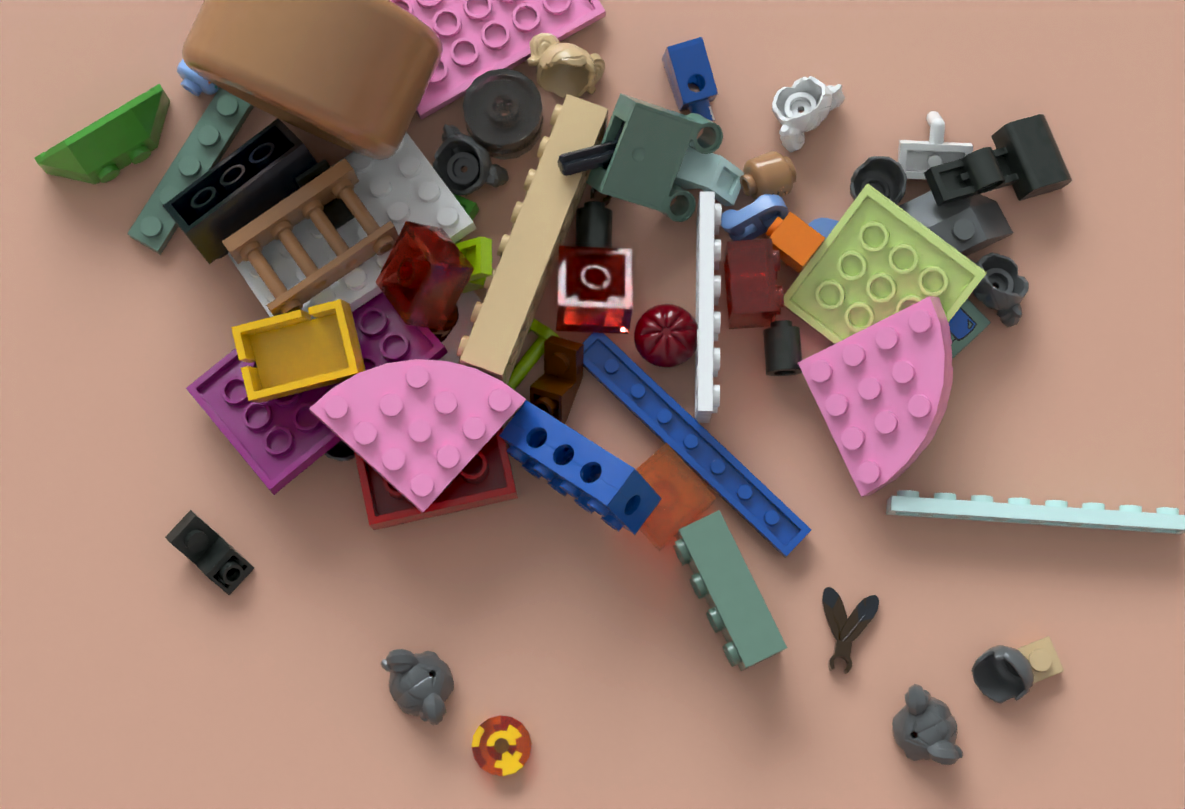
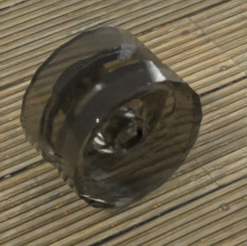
M505 68L490 70L477 77L466 90L463 111L468 136L476 139L479 145L486 148L490 157L502 160L518 158L530 151L540 139L544 125L541 95L533 81L521 72Z

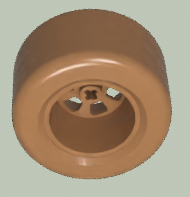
M204 0L184 42L182 58L185 64L195 73L245 102L340 147L369 158L383 160L392 157L398 150L441 60L443 47L438 35L428 25L390 0Z

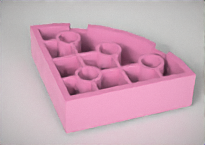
M929 296L798 362L861 497L872 495L900 477L916 461L921 452L926 449L934 438L946 412L953 383L952 339L949 323L939 297Z
M414 359L386 363L357 373L333 387L311 406L309 410L423 513L526 399L503 381L476 368L449 361Z

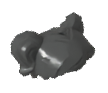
M444 125L443 143L434 155L433 168L453 194L467 196L481 188L485 183L497 188L508 181L509 176L506 169L498 164H492L489 152L486 148L479 145L476 139L464 135L454 125ZM467 166V172L463 173V167Z
M998 253L987 254L975 263L986 271L987 274L973 290V294L988 308L997 310V315L1006 327L1017 325L1022 317L1020 303L1028 292L1029 283L1025 277L1018 275V266L1011 258Z
M397 649L389 652L386 659L382 660L381 666L387 672H390L389 690L394 701H396L404 713L420 716L424 722L428 721L432 725H438L446 714L444 702L454 689L453 675L449 666L432 651L413 654L408 650Z
M914 684L909 687L908 692L905 694L906 705L893 718L892 733L895 742L904 750L906 757L913 761L932 759L943 765L955 764L959 758L963 757V751L955 744L958 729L949 707L941 700L931 697L930 693L927 690H923L922 686ZM913 731L918 733V737L913 735Z

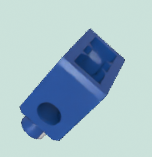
M702 37L667 47L662 57V62L679 111L689 109L690 113H698L712 122L715 121L710 102L714 101L718 92ZM688 84L697 85L700 91H691Z

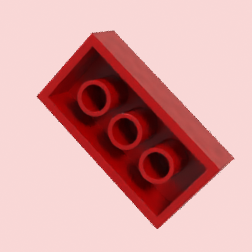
M503 427L492 436L423 513L354 452L370 527L373 530L518 498L509 454L506 452L507 445L499 436L503 431Z

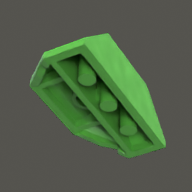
M158 84L51 147L48 151L36 156L34 159L50 175L95 185L99 182L111 181L120 174L121 169L131 163L138 164L143 162L151 155V151L158 147L170 99L161 85Z

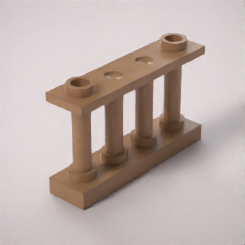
M346 158L222 241L237 264L242 261H249L275 297V300L266 305L273 316L302 309L304 303L374 255H383L391 250L395 245V241L400 238L391 221L380 227L354 192V185L359 180ZM335 198L343 200L368 235L351 248L348 247L323 212L324 205ZM305 218L311 219L337 256L320 269L317 268L292 232L293 227ZM274 239L282 242L306 276L304 280L287 290L261 253L263 247Z

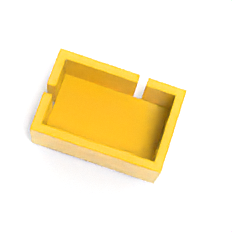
M342 299L308 307V312L300 309L231 327L238 359L248 363L256 362L257 368L251 366L241 367L248 401L261 403L344 382L357 373L366 371L350 303Z

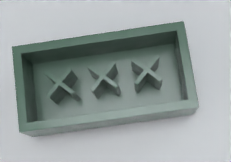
M720 510L679 529L676 536L677 541L674 542L673 548L682 566L689 564L694 574L689 579L698 599L705 597L710 607L706 615L714 632L722 631L727 643L722 648L732 667L738 665L740 670L743 671L785 650L787 646Z

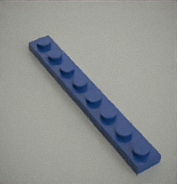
M599 328L582 343L584 344L583 367L780 554L786 558L812 529Z

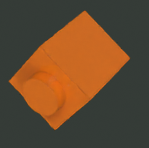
M790 211L784 220L778 216L768 228L765 234L770 238L765 248L800 274L822 245L825 237Z

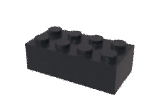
M277 118L169 200L163 207L205 260L211 264L216 259H220L229 253L222 243L223 240L300 189L296 182V177L316 165L317 161L304 143Z

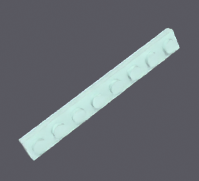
M912 490L897 491V496H891L887 500L886 515L1168 534L1185 533V515H1179L1178 508L1169 507L1156 508V513L1142 512V506L1120 505L1119 511L1105 510V504L1093 502L1082 503V508L1068 507V502L1062 500H1046L1045 506L1030 505L1031 499L1008 498V503L993 502V496L972 495L971 501L956 500V494L934 493V498L919 497L918 491Z

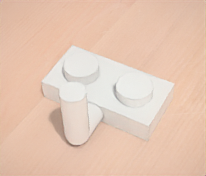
M931 111L926 116L930 126L929 141L899 140L897 162L901 164L907 179L926 180L924 172L930 167L959 160L972 153V143L944 142L945 122L938 112Z

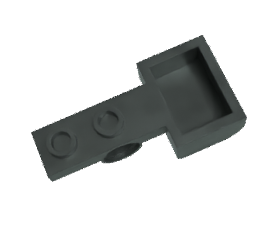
M1044 114L1034 115L1005 124L991 136L996 146L995 150H992V147H985L966 155L962 159L930 167L924 172L937 206L1009 185L1013 186L1018 200L1021 201L1062 189L1072 181Z

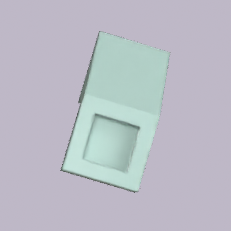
M688 146L674 183L685 190L701 189L704 192H715V200L724 206H733L741 189L740 177L744 173L720 155L714 153L702 154Z

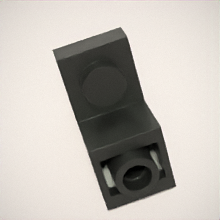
M191 510L165 536L175 548L190 559L211 581L228 595L254 569L241 554Z

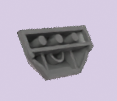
M929 191L899 206L964 256L973 254L1013 234L997 201L981 194L937 206L932 192Z

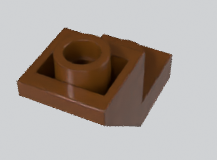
M551 335L544 341V374L530 386V403L564 424L567 421L583 378L584 344Z

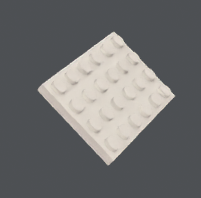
M407 132L396 153L388 159L377 160L355 152L344 157L354 169L359 180L354 185V192L377 224L381 227L391 221L400 238L395 241V245L391 250L383 255H374L304 303L301 310L308 312V307L342 299L350 303L351 311L353 312L383 292L385 288L392 286L477 229L472 219ZM305 218L293 227V234L318 269L337 257L311 219ZM353 218L337 229L349 248L368 236L356 218ZM274 239L263 247L261 253L287 290L306 278L280 240ZM228 253L268 315L272 317L273 314L266 305L275 300V297L249 261H242L237 264L231 254Z

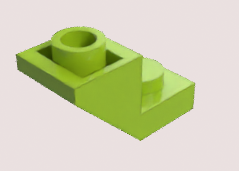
M480 236L456 243V283L458 292L467 293L484 288L486 277L492 276V239Z

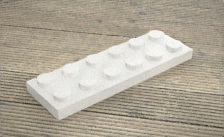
M701 191L698 199L696 219L695 320L698 324L697 349L695 351L694 419L698 423H709L712 413H717L720 406V385H713V377H718V370H720V348H713V341H718L721 327V313L714 311V306H718L721 296V275H714V270H719V262L721 261V239H714V235H719L722 207L721 204L715 203V192Z

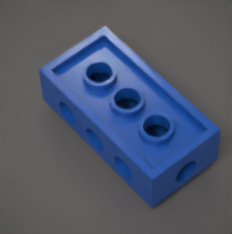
M527 400L499 435L510 446L506 452L522 463V467L537 479H540L542 476L548 480L547 484L561 495L566 496L568 493L575 498L574 502L590 514L595 511L602 516L601 519L607 525L618 532L624 527L635 535L662 499L635 468Z

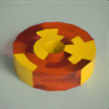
M499 715L488 718L479 725L473 735L471 748L474 759L481 769L492 775L506 776L516 773L525 766L531 755L532 742L530 734L523 723L513 717ZM504 738L508 741L509 748L505 753L496 751L495 743L498 739Z

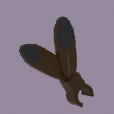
M827 587L823 592L822 605L831 632L837 640L833 656L828 661V668L830 671L835 668L834 659L843 658L847 664L844 673L847 674L852 668V660L850 658L851 642L861 634L878 610L879 598L876 595L864 598L847 618L840 595L833 588Z

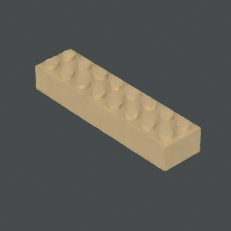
M569 94L566 95L563 105L556 104L550 120V125H553L550 138L546 136L542 138L537 152V157L540 158L537 170L531 168L524 184V189L527 190L524 202L518 201L514 207L510 220L513 223L510 236L504 234L497 251V255L500 256L497 269L492 268V276L486 277L484 289H487L483 302L477 301L470 318V322L473 323L470 336L463 335L456 354L460 357L458 364L476 368L508 385L585 191L586 181L591 171L587 170L565 176L561 174L557 160L561 154L601 144L607 129L608 108Z

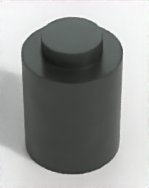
M585 202L584 207L576 210L575 254L583 257L597 258L610 256L612 248V210L605 208V203Z
M789 320L771 322L770 328L763 330L766 375L789 376L802 373L798 362L802 361L800 328L792 326V321Z

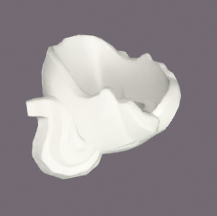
M809 76L808 78L802 77L794 81L792 87H783L777 91L772 102V111L782 125L779 131L782 145L790 153L801 149L805 143L804 132L815 129L828 116L829 111L843 103L845 96L842 92L841 84L826 86L815 77Z

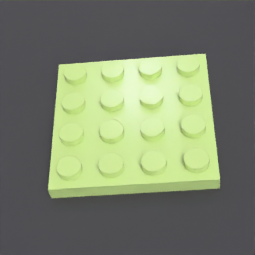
M866 184L779 302L836 344L929 296L940 298L949 322L987 272L871 185Z

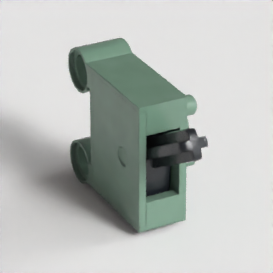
M620 93L601 144L561 154L557 163L561 174L565 176L591 170L586 183L602 194L660 211L675 222H683L692 216L696 207L694 196L674 183L687 148L690 146L702 154L713 153L722 143L723 132L719 125L698 113L684 115ZM701 129H703V133L697 139L698 133ZM676 197V201L670 206L671 201Z

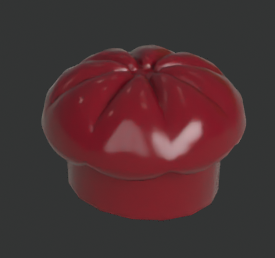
M673 304L654 306L639 318L635 326L634 343L636 349L647 362L655 366L670 368L683 364L692 357L697 349L698 324L694 317L680 306Z

